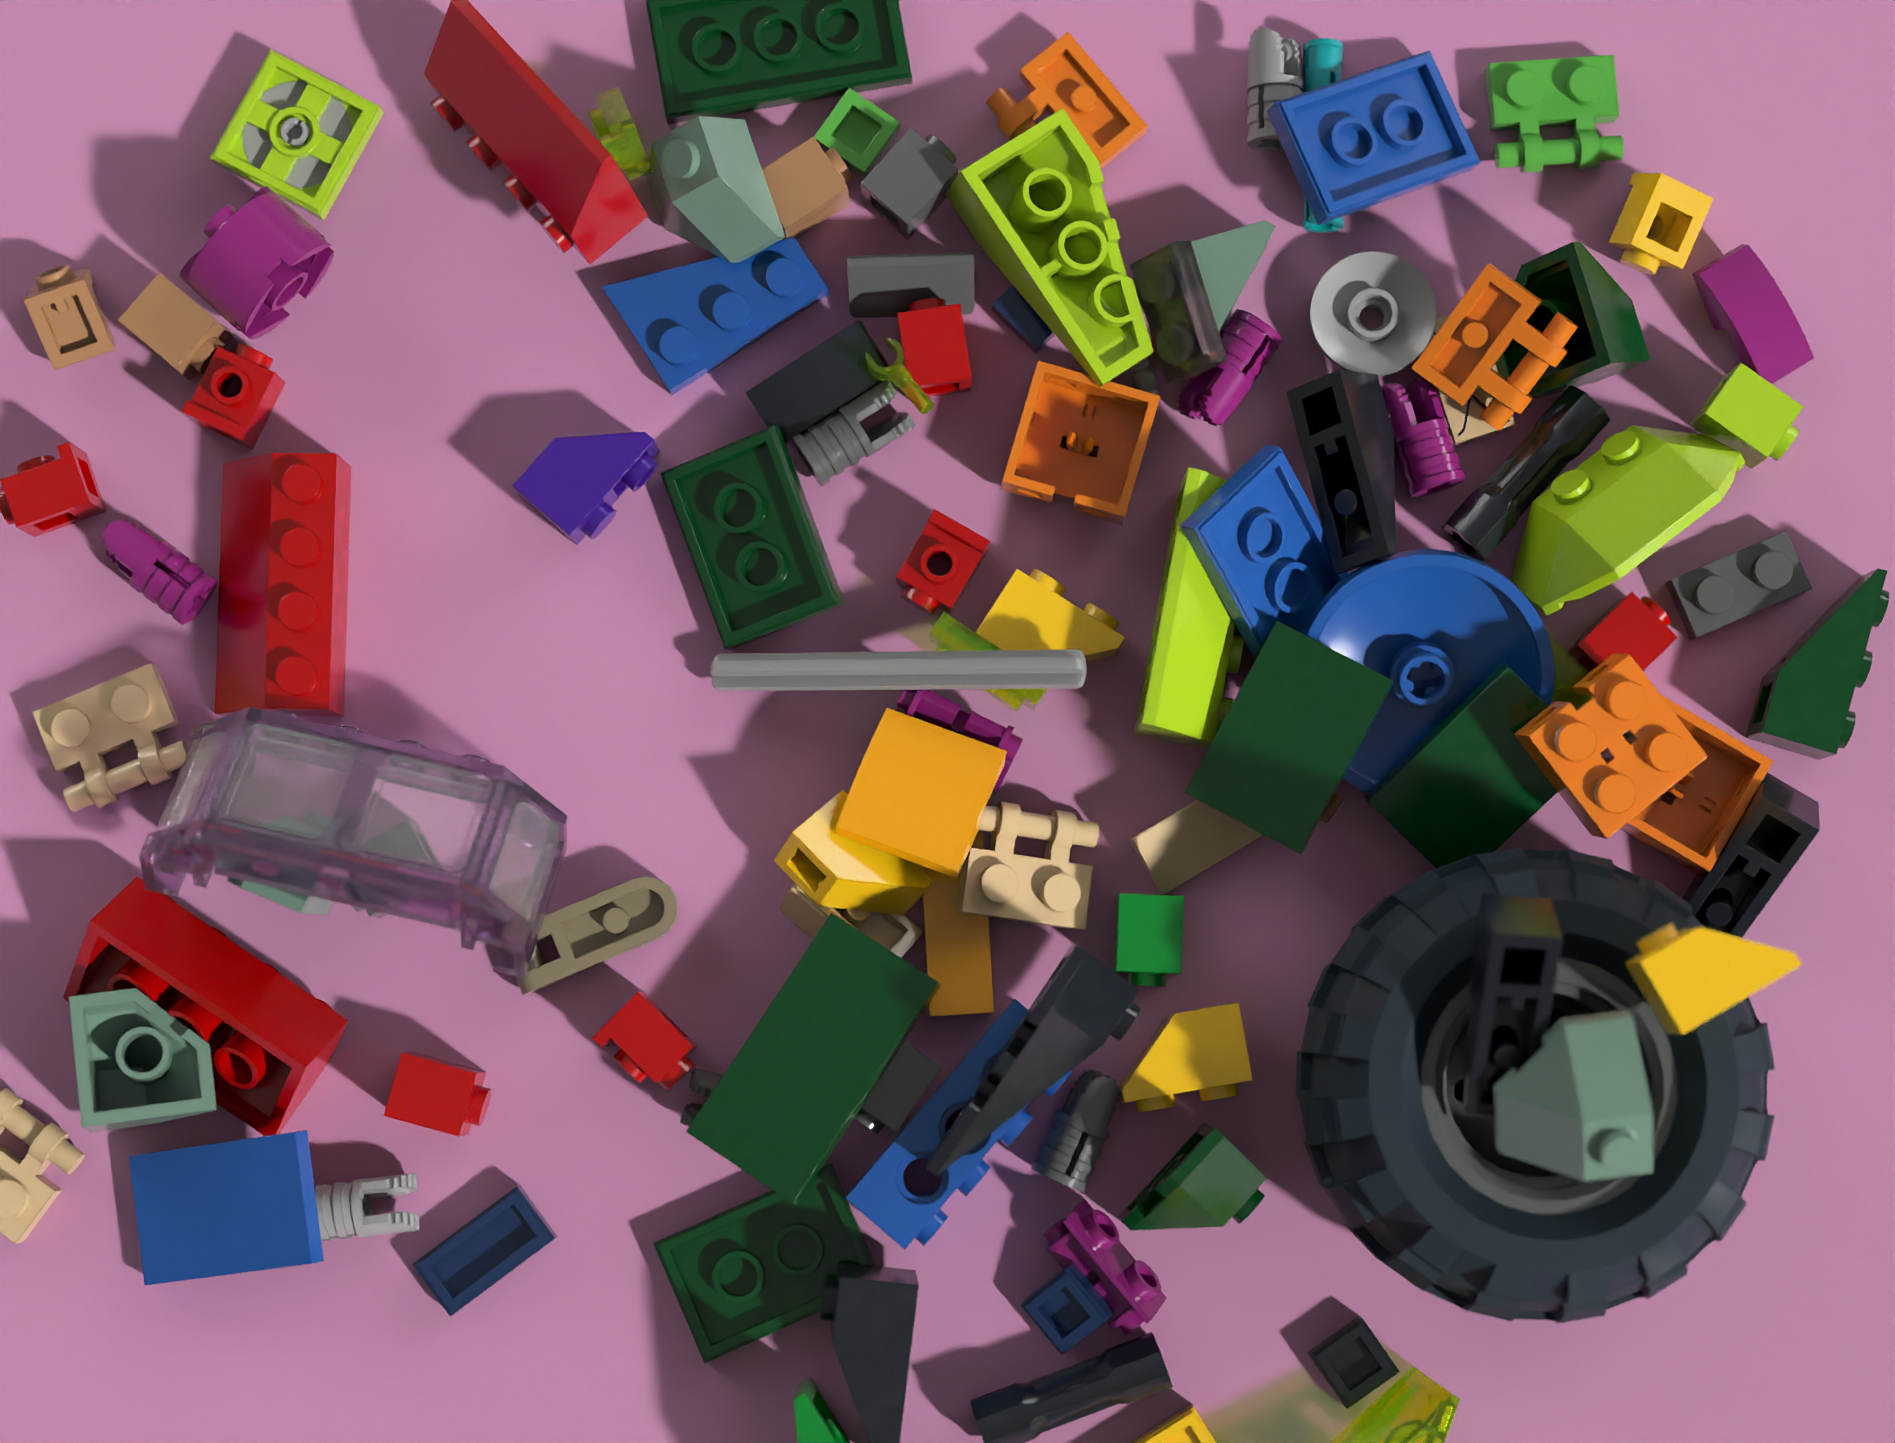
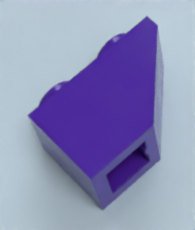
M646 432L554 438L512 487L520 497L578 545L586 535L590 539L596 538L610 524L617 512L612 505L627 488L636 492L649 480L658 467V463L654 458L660 450L655 440Z

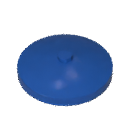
M1414 549L1396 552L1394 555L1361 566L1339 581L1324 596L1315 608L1303 631L1304 635L1382 674L1394 682L1343 777L1347 782L1366 793L1373 789L1504 662L1548 706L1552 703L1555 675L1553 652L1549 636L1537 611L1520 589L1506 576L1486 563L1464 554L1446 550Z

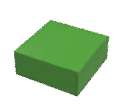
M848 88L814 138L824 152L833 147L849 169L865 178L901 128L898 120Z

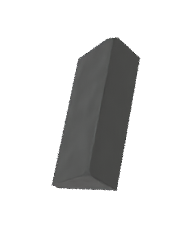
M971 252L863 255L847 258L849 310L852 317H897V313L909 311L908 305L910 303L929 298H943L946 301V305L960 303L962 315H969L974 311V255H971Z

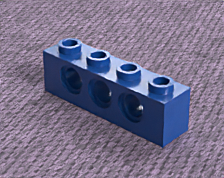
M1013 999L846 1196V1199L904 1250L914 1238L924 1246L949 1217L940 1209L956 1189L967 1196L991 1167L982 1158L998 1140L1008 1147L1033 1118L1024 1110L1027 1107L1025 1106L942 1171L941 1183L935 1191L929 1194H917L907 1187L904 1181V1171L907 1165L915 1159L931 1158L947 1133L946 1122L949 1116L954 1111L964 1108L1028 1011L1016 999ZM1074 1069L1049 1087L1044 1093L1051 1097Z

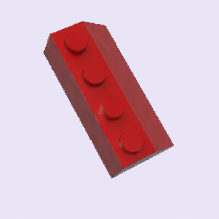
M451 0L424 72V76L438 95L430 104L453 132H456L462 126L468 130L473 137L466 144L490 172L500 166L508 174L509 177L502 183L526 212L530 211L534 206L538 207L546 216L539 223L540 226L563 253L573 246L589 265L592 264L647 218L646 211L608 150L468 0Z
M268 453L223 463L215 685L216 715L344 717L351 466L337 453Z
M139 877L133 879L90 920L63 999L69 1002L70 996L132 988L138 989L176 1020L210 1044L216 1103L263 1136L280 1134L332 1058L349 1021L335 1012L326 1002L310 995L281 975L273 966L263 963L228 939L223 932L209 926L175 903L169 895L156 890Z

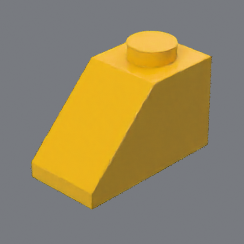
M1673 923L1667 924L1640 939L1636 944L1642 953L1625 962L1666 1034L1681 1035L1802 965L1794 952L1701 927L1677 931Z

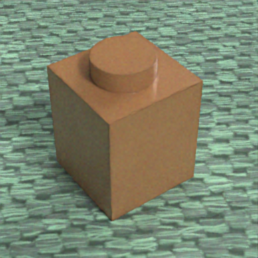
M814 136L762 169L786 237L784 239L799 238L850 205L849 190L846 184L852 181L853 178L849 169L833 147L824 152Z
M160 272L118 319L121 324L189 381L198 372L201 374L205 373L217 346L226 349L224 342L231 335L213 316Z

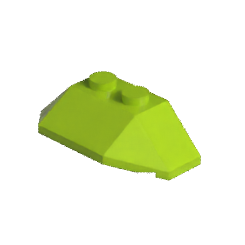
M1631 425L1626 430L1610 436L1602 444L1600 450L1574 470L1567 471L1558 476L1548 490L1532 501L1511 582L1520 589L1536 610L1548 616L1560 610L1564 602L1584 598L1620 580L1722 501L1734 481L1736 472L1741 470L1745 464L1741 452L1704 434Z

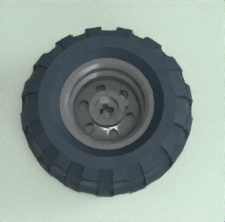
M1520 847L1473 855L1423 873L1422 876L1395 893L1384 897L1351 928L1352 933L1333 960L1328 965H1325L1307 1005L1309 1015L1300 1051H1297L1296 1097L1299 1098L1306 1135L1304 1145L1318 1182L1326 1190L1345 1221L1344 1225L1376 1259L1386 1264L1415 1287L1466 1311L1511 1322L1514 1319H1530L1563 1323L1605 1316L1609 1308L1640 1297L1651 1298L1687 1275L1686 1265L1708 1244L1713 1241H1722L1747 1204L1742 1198V1194L1754 1166L1759 1160H1766L1775 1115H1768L1767 1074L1768 1070L1775 1069L1767 1023H1760L1749 997L1739 1001L1683 1035L1666 1034L1625 965V962L1642 953L1636 944L1640 939L1667 924L1673 923L1677 931L1686 928H1704L1692 915V906L1655 879L1641 878L1613 865L1611 859L1568 849L1529 850L1521 849ZM1482 894L1551 899L1563 937L1551 1009H1559L1567 1018L1630 1010L1634 1019L1653 1111V1173L1581 1181L1511 1156L1504 1157L1498 1154L1495 1148L1494 1116L1466 1115L1464 1113L1463 1103L1455 1098L1454 1087L1457 1082L1465 1079L1472 956Z

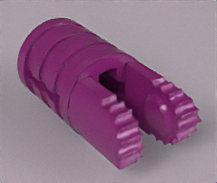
M1241 309L1235 310L1230 317V322L1224 326L1220 332L1221 335L1218 339H1215L1210 347L1211 350L1205 354L1200 365L1188 381L1186 388L1179 395L1180 399L1177 402L1179 404L1177 409L1181 410L1180 414L1192 419H1201L1203 417V421L1214 426H1221L1223 422L1226 423V420L1230 418V414L1235 411L1245 394L1253 386L1254 380L1258 379L1262 373L1264 365H1267L1272 358L1273 352L1283 342L1281 336L1270 325L1255 315Z
M1423 377L1413 379L1414 382L1410 383L1409 395L1406 394V389L1402 388V384L1392 383L1381 386L1394 432V447H1397V455L1400 464L1404 468L1403 474L1405 480L1408 481V490L1411 498L1438 493L1466 480L1464 472L1459 466L1458 455L1453 448L1452 436L1448 433L1449 426L1435 386Z
M112 520L111 524H106L107 528L103 530L104 537H102V541L105 543L106 555L109 556L107 557L108 561L112 562L113 566H117L118 570L130 579V586L137 592L143 593L144 597L152 603H156L166 614L172 615L173 619L181 625L187 624L194 619L214 594L218 584L217 579L209 573L206 574L196 563L190 562L187 556L177 552L167 541L159 543L141 528L137 529L135 524H130L128 520Z

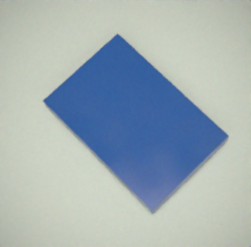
M1430 50L1275 102L1267 110L1318 225L1471 171L1481 163Z
M1265 444L1180 525L1255 660L1276 621L1303 634L1308 620L1324 596L1348 575L1347 572L1335 574L1322 524L1279 446Z
M307 1130L129 1156L145 1286L307 1265L324 1261Z

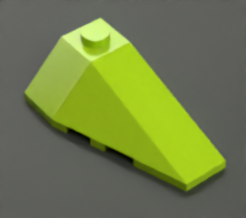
M1062 108L961 170L945 195L984 252L1096 384L1102 387L1150 356L1154 351L1133 279L1127 276L1118 245L1121 237L1115 218L1111 219L1101 186L1104 183L1099 161Z

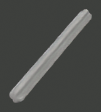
M1080 650L726 653L716 655L714 661L711 662L712 685L718 691L1074 689L1083 686L1087 673L1085 655Z

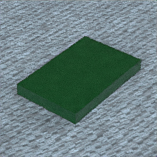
M772 425L660 473L726 650H733L845 604L780 427Z
M1276 621L1185 793L1302 855L1394 683L1393 680Z
M1504 662L1365 795L1367 802L1435 868L1473 855L1495 852L1557 793L1551 782L1514 736L1519 729L1547 708L1548 705Z
M832 1163L821 1168L797 1206L773 1190H770L653 1243L704 1363L820 1312L824 1280L836 1282L838 1262L876 1266Z

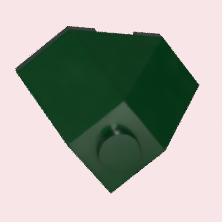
M1580 241L1571 242L1521 265L1515 281L1542 300L1527 322L1543 332L1555 314L1559 312L1578 326L1564 345V348L1568 351L1557 367L1549 365L1529 392V395L1533 398L1532 400L1565 391L1570 385L1580 387L1598 382L1651 360L1632 299ZM1513 339L1496 362L1498 373L1508 379L1529 350Z
M1203 1122L1122 1211L1118 1219L1130 1230L1223 1227L1231 1218L1240 1224L1263 1200L1265 1195L1258 1188L1267 1178L1216 1127Z

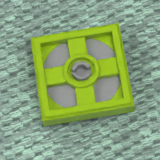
M270 49L213 150L210 159L214 164L260 188L269 187L283 200L324 221L384 112L377 104Z

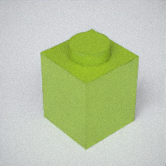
M1740 363L1724 376L1690 426L1699 433L1741 452L1745 465L1752 469L1768 457L1775 461L1782 457L1799 434L1800 430L1794 427L1792 423L1804 407L1743 363Z

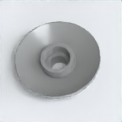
M1361 252L1348 256L1334 264L1318 282L1310 305L1311 330L1317 345L1325 356L1344 370L1378 376L1398 372L1418 359L1430 343L1437 321L1435 296L1425 276L1407 260L1385 252ZM1367 310H1374L1382 316L1383 324L1377 329H1368L1361 324L1360 315Z

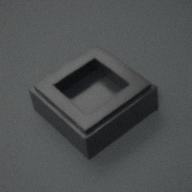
M1361 1316L1356 1317L1307 1352L1346 1409L1400 1372Z

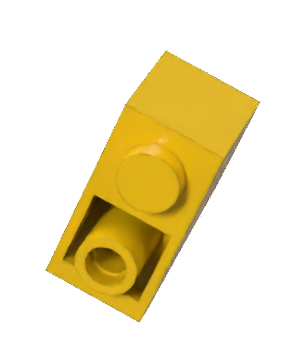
M1016 569L975 633V641L990 651L1080 650L1084 653L1086 662L1115 656L1125 637L1115 631L1119 622L1114 617L1090 603H1087L1083 610L1061 597L1066 590L1064 586L1037 569H1033L1030 576Z
M844 790L839 792L795 829L773 860L817 906L905 915L913 908L933 882L919 864L835 834L837 822L848 796Z
M1229 1003L1169 1014L1120 1085V1100L1124 1103L1136 1101L1137 1112H1146L1176 1106L1174 1094L1199 1090L1201 1101L1239 1095L1237 1083L1253 1080L1239 1003Z

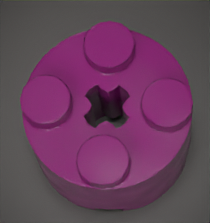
M265 186L259 189L239 210H236L231 205H226L212 216L204 228V234L210 239L201 251L197 252L186 262L179 275L186 284L238 331H241L249 339H257L272 331L290 316L282 307L289 303L297 293L305 299L311 294L327 272L333 260L334 251L329 247L331 244L325 240L321 233L278 194Z

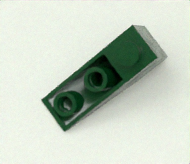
M1878 568L1859 577L1762 677L1745 738L1818 760L1836 755L1838 748L1843 749L1846 747L1851 738L1856 719L1855 712L1849 711L1855 687L1861 688L1865 683L1872 664V652L1866 650L1872 627H1878L1882 622L1889 603V592L1883 590L1887 575L1886 570Z

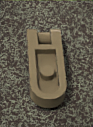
M644 876L631 879L499 935L505 953H513L521 975L516 977L522 995H527L662 938L676 924L680 908L678 898L669 885L658 878ZM552 936L561 958L544 964L536 942Z

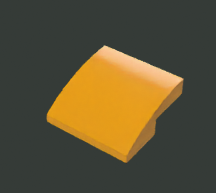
M886 708L855 776L837 822L835 834L957 878L979 831L984 808L1004 768L1007 751Z

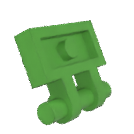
M1614 55L1489 63L1485 70L1490 131L1515 129L1516 142L1495 144L1494 162L1496 169L1519 167L1521 173L1542 172L1544 165L1574 163L1577 170L1598 168L1599 162L1623 159L1624 144L1622 136L1599 137L1595 128V124L1614 123L1619 117ZM1571 126V139L1542 140L1539 128Z

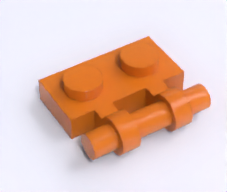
M1066 32L1020 69L1019 78L1031 91L1029 95L1018 103L1003 86L986 100V104L1000 119L997 123L998 128L1009 141L1035 126L1034 121L1045 111L1053 115L1063 108L1099 161L1101 169L1145 135L1148 129V125L1069 32Z
M1488 263L1411 369L1462 406L1467 403L1476 389L1481 387L1494 398L1480 417L1490 426L1501 431L1514 412L1522 414L1533 398L1529 395V392L1549 365L1557 367L1568 351L1564 348V345L1578 326L1557 312L1543 332L1536 329L1527 320L1542 300L1493 264ZM1514 339L1529 351L1507 379L1492 368Z

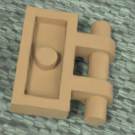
M152 663L32 712L55 771L64 773L80 765L83 769L85 781L63 789L65 800L72 812L96 804L99 808L107 806L119 800V793L148 781L153 786L172 778V771L193 763L192 754L184 740L164 748L161 745L157 733L179 725L180 721L158 666ZM135 743L138 750V758L110 770L104 755Z
M999 801L996 807L986 805L981 816L979 830L991 832L989 850L970 848L961 868L956 913L1077 931L1085 930L1093 866L1069 863V856L1072 845L1093 848L1096 846L1099 836L1098 823L1078 820L1075 813L1054 810L1051 815L1021 811L1020 804ZM1017 836L1046 840L1044 859L1014 854Z
M5 1088L0 1092V1135L6 1128L30 1146L27 1155L22 1160L0 1144V1233L13 1243L19 1244L25 1241L62 1191L61 1188L42 1175L52 1162L70 1175L80 1165L85 1154L67 1141L69 1136L67 1132L53 1122L47 1126L21 1107L23 1103L21 1098Z

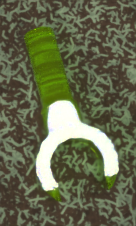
M884 338L886 346L897 357L896 361L889 367L878 366L866 352V365L871 375L880 380H891L896 386H899L921 414H926L932 410L934 403L914 381L911 373L904 366L903 349L898 341L893 338Z

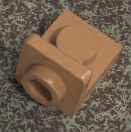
M70 264L49 269L34 277L37 286L29 289L23 301L54 371L115 349V339L91 286L94 278L89 268L73 273Z

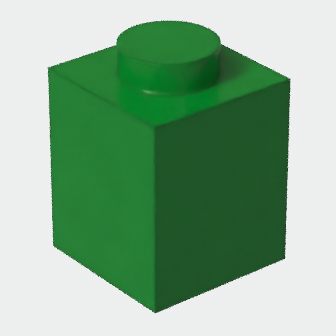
M1128 893L1116 895L1113 952L1114 972H1126L1127 981L1134 986L1157 987L1166 986V974H1181L1184 896Z

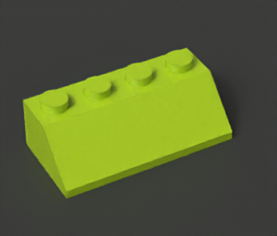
M1188 467L1177 493L1134 735L1208 749L1233 703V698L1223 697L1222 695L1226 673H1238L1244 639L1241 635L1234 634L1235 623L1180 527L1187 518L1227 481L1200 469Z

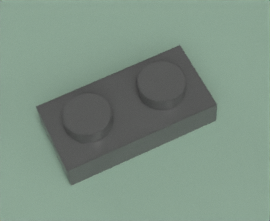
M1787 531L1665 582L1690 640L1813 589Z

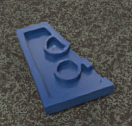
M795 237L780 240L740 263H731L721 257H715L602 287L604 293L671 395L677 393L829 295L828 287Z

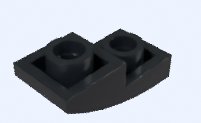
M858 320L745 393L766 426L775 425L780 427L785 443H787L794 436L807 430L894 373L861 320Z

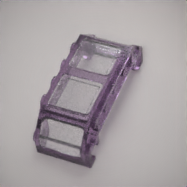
M248 707L191 729L188 737L190 749L156 831L147 835L139 854L145 890L177 897L185 879V873L192 874L194 885L206 888L212 873L459 930L461 931L462 948L473 950L476 941L497 946L498 952L493 965V971L521 978L526 977L567 850V815L508 768L491 763L489 760L478 755L466 754L459 756L429 749L425 745L413 740L395 741L365 734L358 728L348 725L334 727L304 720L294 713L283 710L270 712Z

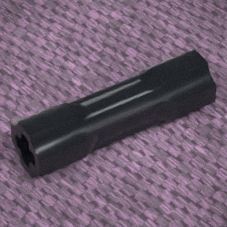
M1570 385L1535 423L1533 430L1488 480L1472 492L1443 524L1441 528L1449 539L1458 545L1468 556L1480 561L1486 559L1517 525L1519 517L1528 509L1532 501L1547 488L1570 461L1583 452L1611 421L1603 407L1590 398L1585 391Z
M1151 1332L1108 1348L1101 1355L1032 1381L1015 1383L972 1399L970 1404L984 1443H1025L1037 1438L1042 1432L1117 1404L1132 1403L1173 1386L1156 1339Z

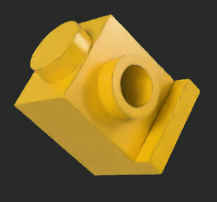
M1633 173L1628 185L1632 186V189L1608 243L1624 250L1620 259L1621 263L1640 272L1655 275L1658 267L1683 269L1713 202V198L1663 173ZM1653 224L1652 231H1651L1650 235L1647 236V234H1648V232H1649V230H1650V227H1651V225Z

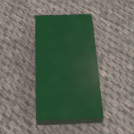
M646 0L665 117L668 125L688 122L697 116L718 117L841 96L845 94L848 88L859 93L912 83V73L898 0Z
M831 913L686 1132L797 1206L941 987V984Z

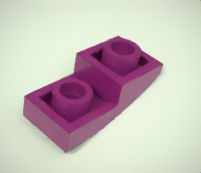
M1748 244L1739 245L1692 273L1714 330L1729 331L1741 363L1769 383L1773 384L1814 359L1807 339L1785 296L1767 268Z

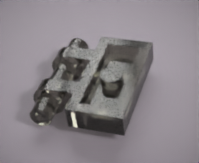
M1191 240L1173 241L1130 264L1142 313H1145L1153 339L1151 344L1154 351L1150 356L1123 372L1124 377H1131L1133 387L1152 394L1159 393L1161 389L1155 369L1160 366L1166 384L1183 383L1227 362L1228 360Z

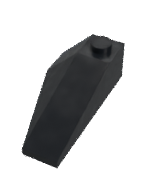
M1077 944L1069 947L926 1164V1169L936 1176L1102 1047L1110 1035L1120 1041L1141 1010L1140 1007L1132 1003L1139 989Z

